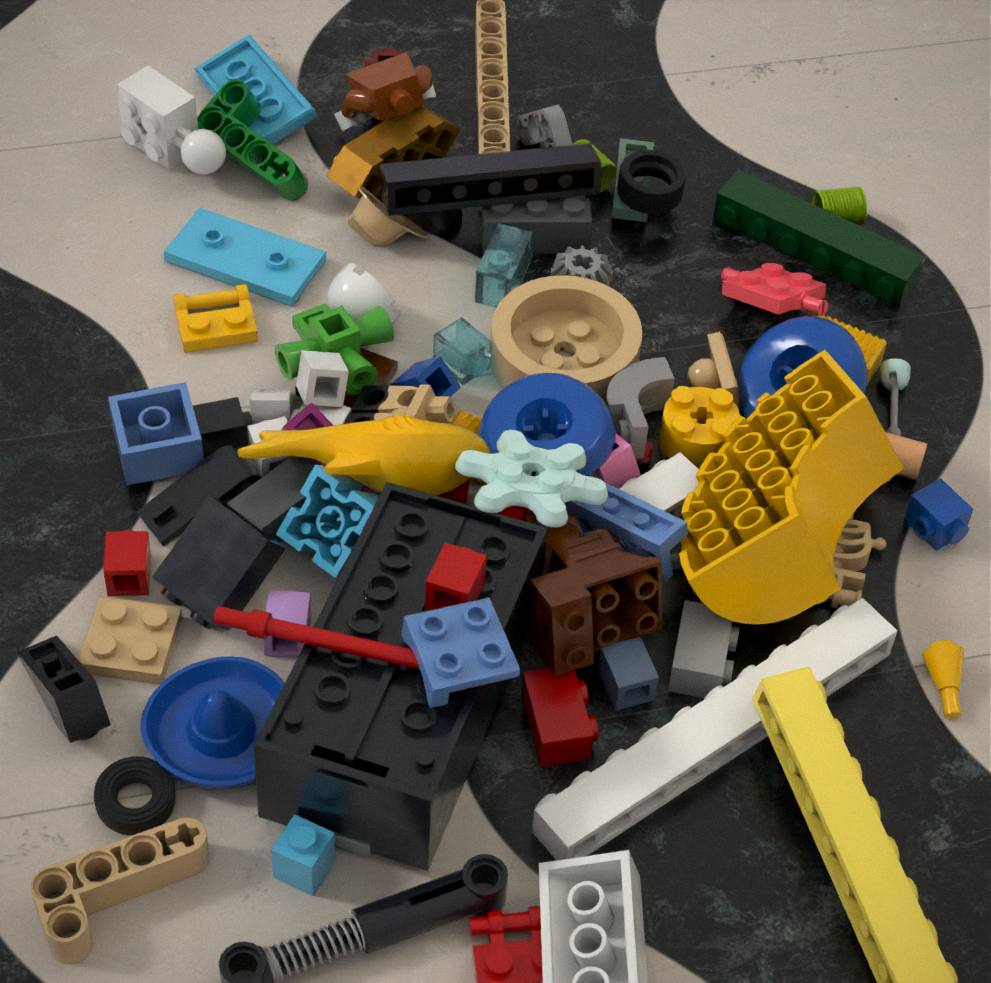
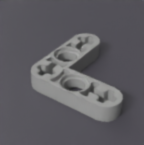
M559 105L542 108L518 116L517 130L525 146L543 141L545 148L572 145L567 121ZM576 196V198H585V196Z

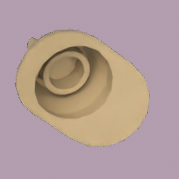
M358 187L363 196L349 216L348 224L364 240L375 245L391 244L407 231L419 237L428 238L427 232L404 215L389 216L385 205L364 187Z

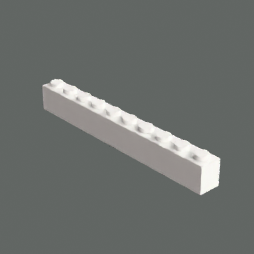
M863 598L849 607L847 605L841 606L832 614L829 620L819 626H810L792 644L788 646L784 644L777 647L767 660L757 666L750 665L746 667L736 680L725 687L722 685L715 687L707 694L703 701L694 707L686 706L676 713L672 721L659 729L654 727L648 730L635 745L627 750L619 749L608 757L605 764L593 772L585 771L581 773L565 790L557 795L551 793L545 796L534 809L532 833L556 860L588 856L768 736L752 700L762 678L810 666L816 681L822 683L826 696H829L888 657L891 653L897 630Z

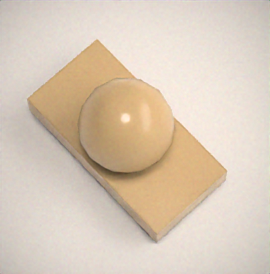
M720 332L708 334L711 359L701 358L694 362L688 369L687 382L690 387L726 389L733 394V402L739 410L738 386L723 334Z

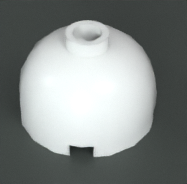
M347 263L330 283L327 293V303L330 310L343 306L353 321H356L376 307L381 306L387 312L393 324L400 317L401 312L400 309L393 312L390 307L395 302L391 294L370 273L364 271L359 275L352 271L357 265Z

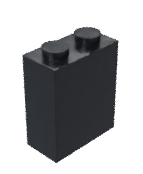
M209 495L152 578L164 586L161 593L167 599L179 606L185 603L193 610L190 617L209 630L213 625L230 630L231 627L214 624L213 620L217 606L243 611L286 548L229 504Z

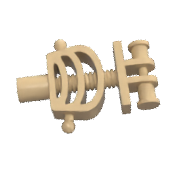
M854 513L844 526L834 552V573L841 589L828 598L832 599V608H837L838 605H847L849 607L861 599L866 574L855 571L862 570L867 565L871 548L883 550L886 547V541L883 538L871 539V526L869 523L853 520Z

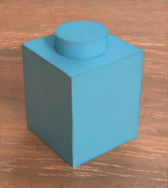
M294 814L271 849L274 878L314 896L336 861L335 833Z

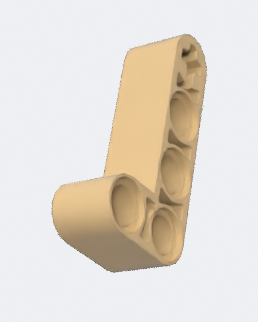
M180 818L47 866L38 871L32 879L31 892L40 923L54 958L63 964L70 965L81 962L91 953L93 941L87 915L202 872L208 866L210 859L206 828L202 822L195 818ZM144 860H150V861H152L151 863H149V864H147V865H143V866L136 865V864L139 863L140 861H144ZM97 877H108L107 879L101 882H91L93 879ZM53 893H63L58 898H47L49 895ZM67 931H78L77 934H75L72 937H60Z

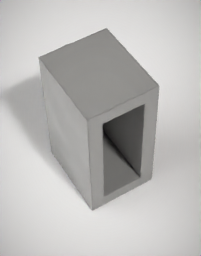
M685 600L668 691L705 698L715 687L721 684L728 685L731 682L734 661L726 659L727 651H736L740 627L732 626L731 620L715 614L704 603Z

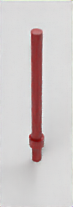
M217 606L215 610L214 624L245 630L247 635L266 640L268 636L420 669L417 659L410 648L272 618V613L255 609L248 613Z

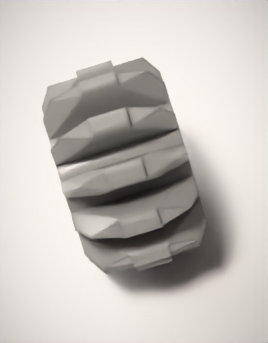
M581 245L579 249L575 250L568 246L565 253H557L553 268H551V276H578L610 286L613 270H611L612 265L609 264L608 255L598 254L597 247L587 250Z

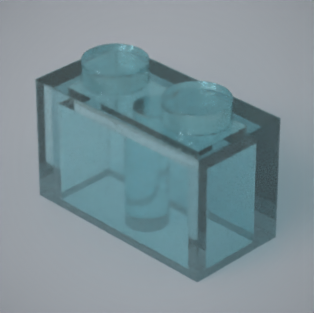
M498 223L476 270L475 303L497 308L500 301L510 291L522 284L531 264L532 231Z

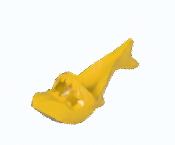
M407 414L392 415L382 420L340 424L309 430H265L259 434L261 442L239 448L237 451L238 456L241 458L259 459L283 456L313 458L326 464L325 473L347 475L379 493L382 492L386 482H390L435 496L455 489L470 478L460 474L455 469L456 461L463 451L475 450L490 453L485 440L467 429L449 423L426 421Z

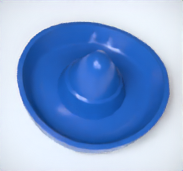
M796 317L773 326L754 342L740 365L737 386L740 410L743 416L747 419L758 406L756 400L765 392L772 396L787 384L784 379L786 375L823 350L829 353L865 394L867 367L859 344L845 328L820 317Z
M560 373L528 375L503 388L488 404L478 431V435L485 440L490 449L489 454L499 453L496 444L502 433L506 430L519 431L525 436L529 444L546 450L557 449L567 443L578 444L583 447L587 460L586 465L582 469L576 470V472L585 476L596 471L608 459L614 448L616 438L612 415L599 394L586 383ZM532 471L531 476H536V472Z
M216 657L184 667L162 682L148 699L141 717V734L144 744L164 770L171 776L189 785L211 790H229L253 784L256 782L254 744L285 683L275 671L267 666L243 657Z

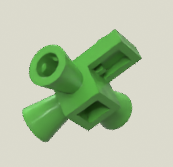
M325 303L292 316V326L302 341L275 345V356L281 372L287 380L291 381L298 376L301 350L340 353L349 370L346 393L358 395L364 385H374L379 374L377 368L361 356V346L392 342L394 340V330L387 312L381 306L353 321L343 306L330 310Z

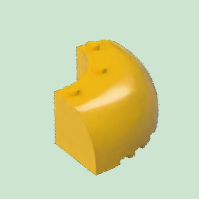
M826 350L821 351L784 377L787 382L786 385L772 396L765 392L756 400L758 406L747 419L740 416L722 436L725 440L724 445L717 453L710 452L695 476L699 482L694 492L687 493L681 511L688 528V535L680 541L682 544L681 552L679 553L681 566L688 582L699 599L711 611L725 619L743 624L774 623L793 617L815 604H820L827 600L830 595L839 591L841 587L836 580L833 560L836 544L844 526L869 495L882 484L891 480L893 476L904 470L866 395Z

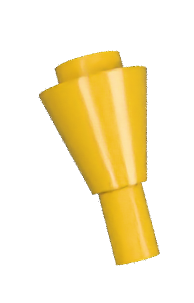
M939 640L930 644V648L922 653V657L938 692L941 694L944 717L946 719H956L962 715L958 691L960 690L964 648L956 645L951 640Z

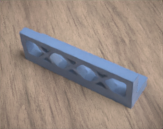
M606 482L604 483L606 484L608 498L605 503L600 505H591L580 501L564 503L569 512H573L583 533L606 529L613 538H618L617 536H619L624 543L623 546L626 552H632L641 557H651L648 553L650 552L655 557H658L662 562V581L666 582L673 576L670 550L688 535L686 521Z

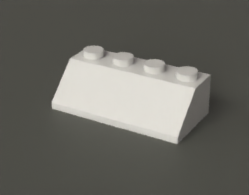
M625 850L539 863L543 983H648L641 881L630 851Z

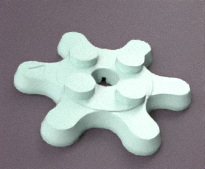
M506 430L502 433L496 444L499 453L488 454L475 450H466L461 453L455 464V469L460 474L467 477H475L487 483V485L480 488L474 499V504L479 510L488 513H498L509 506L527 507L535 513L537 520L541 524L549 527H561L567 523L568 514L564 504L566 502L580 501L591 505H600L605 503L608 498L604 481L576 472V470L582 469L586 465L587 459L583 447L574 443H567L551 450L534 447L527 442L521 432L516 430ZM532 471L536 472V476H531Z

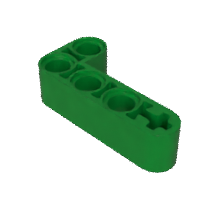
M231 80L227 82L198 115V128L207 129L219 135L225 144L226 156L287 200L301 198L308 189L307 177L292 158L249 128L260 113V102L243 81Z

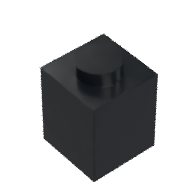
M238 397L193 405L202 439L204 459L227 445H234L238 449L248 446L247 426L253 424L250 412H242Z

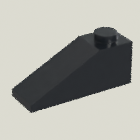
M57 635L18 651L23 666L53 720L70 743L77 740L90 739L99 730L111 725L96 680Z

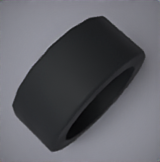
M658 150L633 152L625 157L620 165L617 194L624 204L641 213L661 214L669 212L677 207L682 199L686 182V170L681 162L670 154ZM653 176L662 179L669 186L661 188L647 187L639 184L634 178Z

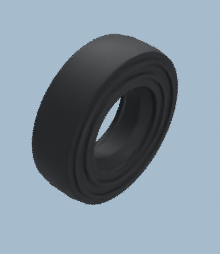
M142 756L127 757L110 764L100 774L94 788V803L98 816L108 828L124 835H135L164 824L170 817L176 800L172 776L156 760ZM131 783H143L152 790L150 801L140 808H126L118 802L117 797L120 790Z

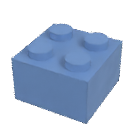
M186 382L108 397L113 431L127 486L184 475L204 460L202 439Z

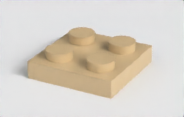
M99 596L78 659L90 675L161 684L164 681L182 621L181 607Z

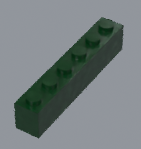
M737 170L717 192L713 219L900 307L919 283L926 256L749 174Z

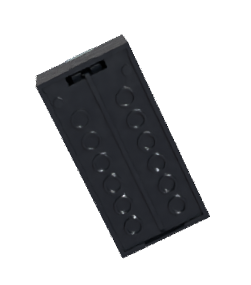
M386 482L314 627L410 648L401 636L404 616L430 611L425 609L426 580L446 542L455 546L470 548L475 552L487 555L485 584L477 600L490 597L514 656L517 659L532 623L530 579L543 576L548 528L498 513L484 512L477 507ZM304 644L254 744L258 817L287 826L295 814L334 832L336 847L367 857L375 854L428 871L508 679L450 692L448 704L430 708L420 669Z

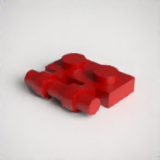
M540 906L528 907V912L502 914L501 910L487 911L486 916L469 917L470 936L488 935L489 944L473 945L472 956L476 983H543ZM530 932L531 940L505 942L504 933Z

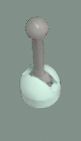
M888 359L880 366L881 383L886 389L891 391L890 427L886 432L901 436V430L898 428L899 390L904 389L908 385L911 367L905 360Z

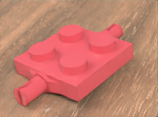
M776 263L762 264L761 268L752 271L740 272L730 267L722 271V295L778 315L798 309L802 311L807 310L820 316L827 312L828 302L821 300L825 298L826 284L813 280L812 276L807 273H792L783 270V266Z

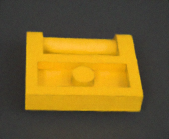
M247 284L235 285L233 290L185 296L184 293L173 294L184 352L258 341L257 327ZM238 304V307L188 314V311Z

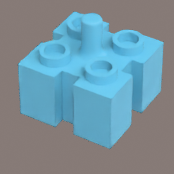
M315 464L299 492L307 499L301 508H290L276 535L299 552L316 553L312 561L338 579L379 496L375 493L361 492L360 490L363 485L347 475L325 473V466Z

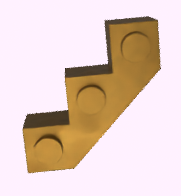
M422 105L414 109L409 115H397L384 120L344 145L340 153L333 159L332 166L326 177L356 198L361 199L363 196L358 189L359 186L364 187L377 198L381 191L380 164L421 160L426 151L444 158L461 129L432 109Z

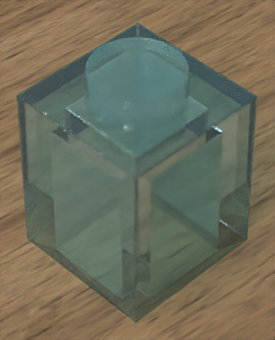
M464 318L457 319L434 334L433 358L441 356L455 379L462 385L475 377L484 375L491 368L492 341Z

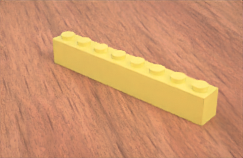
M810 666L762 678L752 700L877 983H958L954 968L950 963L945 962L939 949L936 929L933 923L925 918L918 903L917 888L913 880L906 877L899 862L897 844L892 837L887 836L881 823L878 803L874 797L869 796L863 784L860 764L855 757H851L846 747L842 725L838 719L833 718L828 708L824 686L820 681H816Z

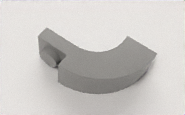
M665 357L646 359L633 363L619 371L608 385L605 404L612 415L616 433L631 445L635 459L644 458L648 424L644 415L653 411L664 410L665 403L671 397L675 378Z

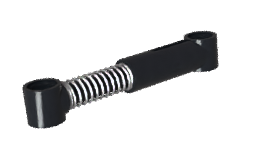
M476 855L470 858L461 870L351 910V919L345 917L343 922L337 920L335 925L329 922L328 928L322 925L320 931L314 928L312 934L306 931L304 937L298 934L296 940L290 937L288 943L282 940L280 946L274 943L271 947L265 946L263 948L251 942L234 943L227 947L220 956L219 970L221 983H275L279 979L283 980L284 974L291 977L292 971H295L297 974L300 973V968L307 971L308 965L315 969V963L317 962L323 965V960L327 959L328 962H331V957L333 956L339 959V954L341 953L346 957L349 950L354 954L357 947L359 950L362 951L363 949L366 954L468 916H486L487 911L501 910L505 905L507 894V867L501 859L494 855ZM484 882L491 884L493 887L483 889L477 887L476 884ZM242 970L254 972L248 978H237L234 976Z

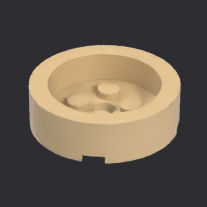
M566 275L534 279L510 291L495 309L491 325V369L495 379L502 388L532 374H565L586 383L606 402L607 389L612 378L627 366L639 362L642 342L641 321L632 304L624 296L598 281ZM560 348H563L564 352H569L573 356L562 357L558 353Z

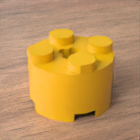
M679 386L674 389L671 397L665 403L658 445L663 458L665 459L668 456L670 459L681 452L691 463L700 469L710 452L717 453L724 445L725 440L722 436L740 417L738 407L733 402V394L724 388L711 389L706 387L689 388Z

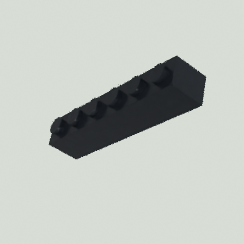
M591 143L380 164L381 196L389 216L601 193V160Z

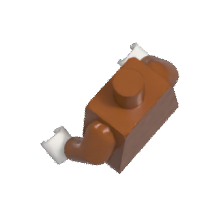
M407 53L346 74L350 92L345 97L341 111L334 114L343 132L352 126L360 124L357 116L358 112L367 113L378 121H383L397 115H409L414 109L424 104L423 100L436 97L432 83V72L425 65H419L414 69Z

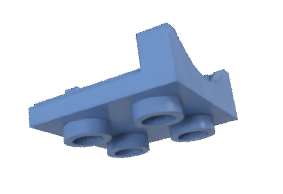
M490 597L404 616L401 636L403 641L412 649L417 659L430 708L448 704L450 692L519 677L520 667Z

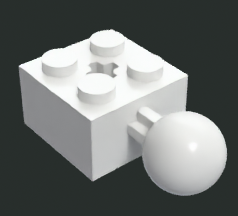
M150 66L144 67L116 84L118 93L117 104L122 124L121 134L128 144L134 145L147 154L152 161H157L168 170L184 162L185 166L192 172L206 175L217 171L222 166L226 157L225 144L215 132L207 129L198 130L196 100L193 95Z

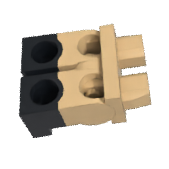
M364 385L351 409L353 413H349L344 424L382 420L392 415L403 414L431 422L452 423L456 416V408L451 397L435 396L431 385H419L418 388L413 386Z

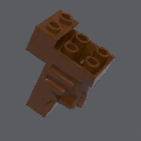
M567 508L568 521L561 527H549L541 524L537 520L535 513L526 515V522L548 528L543 576L530 579L533 648L554 676L594 664V652L601 650L603 647L662 630L661 560L658 557H641L632 552H626L620 539L613 538L606 529L583 533L573 512H569Z

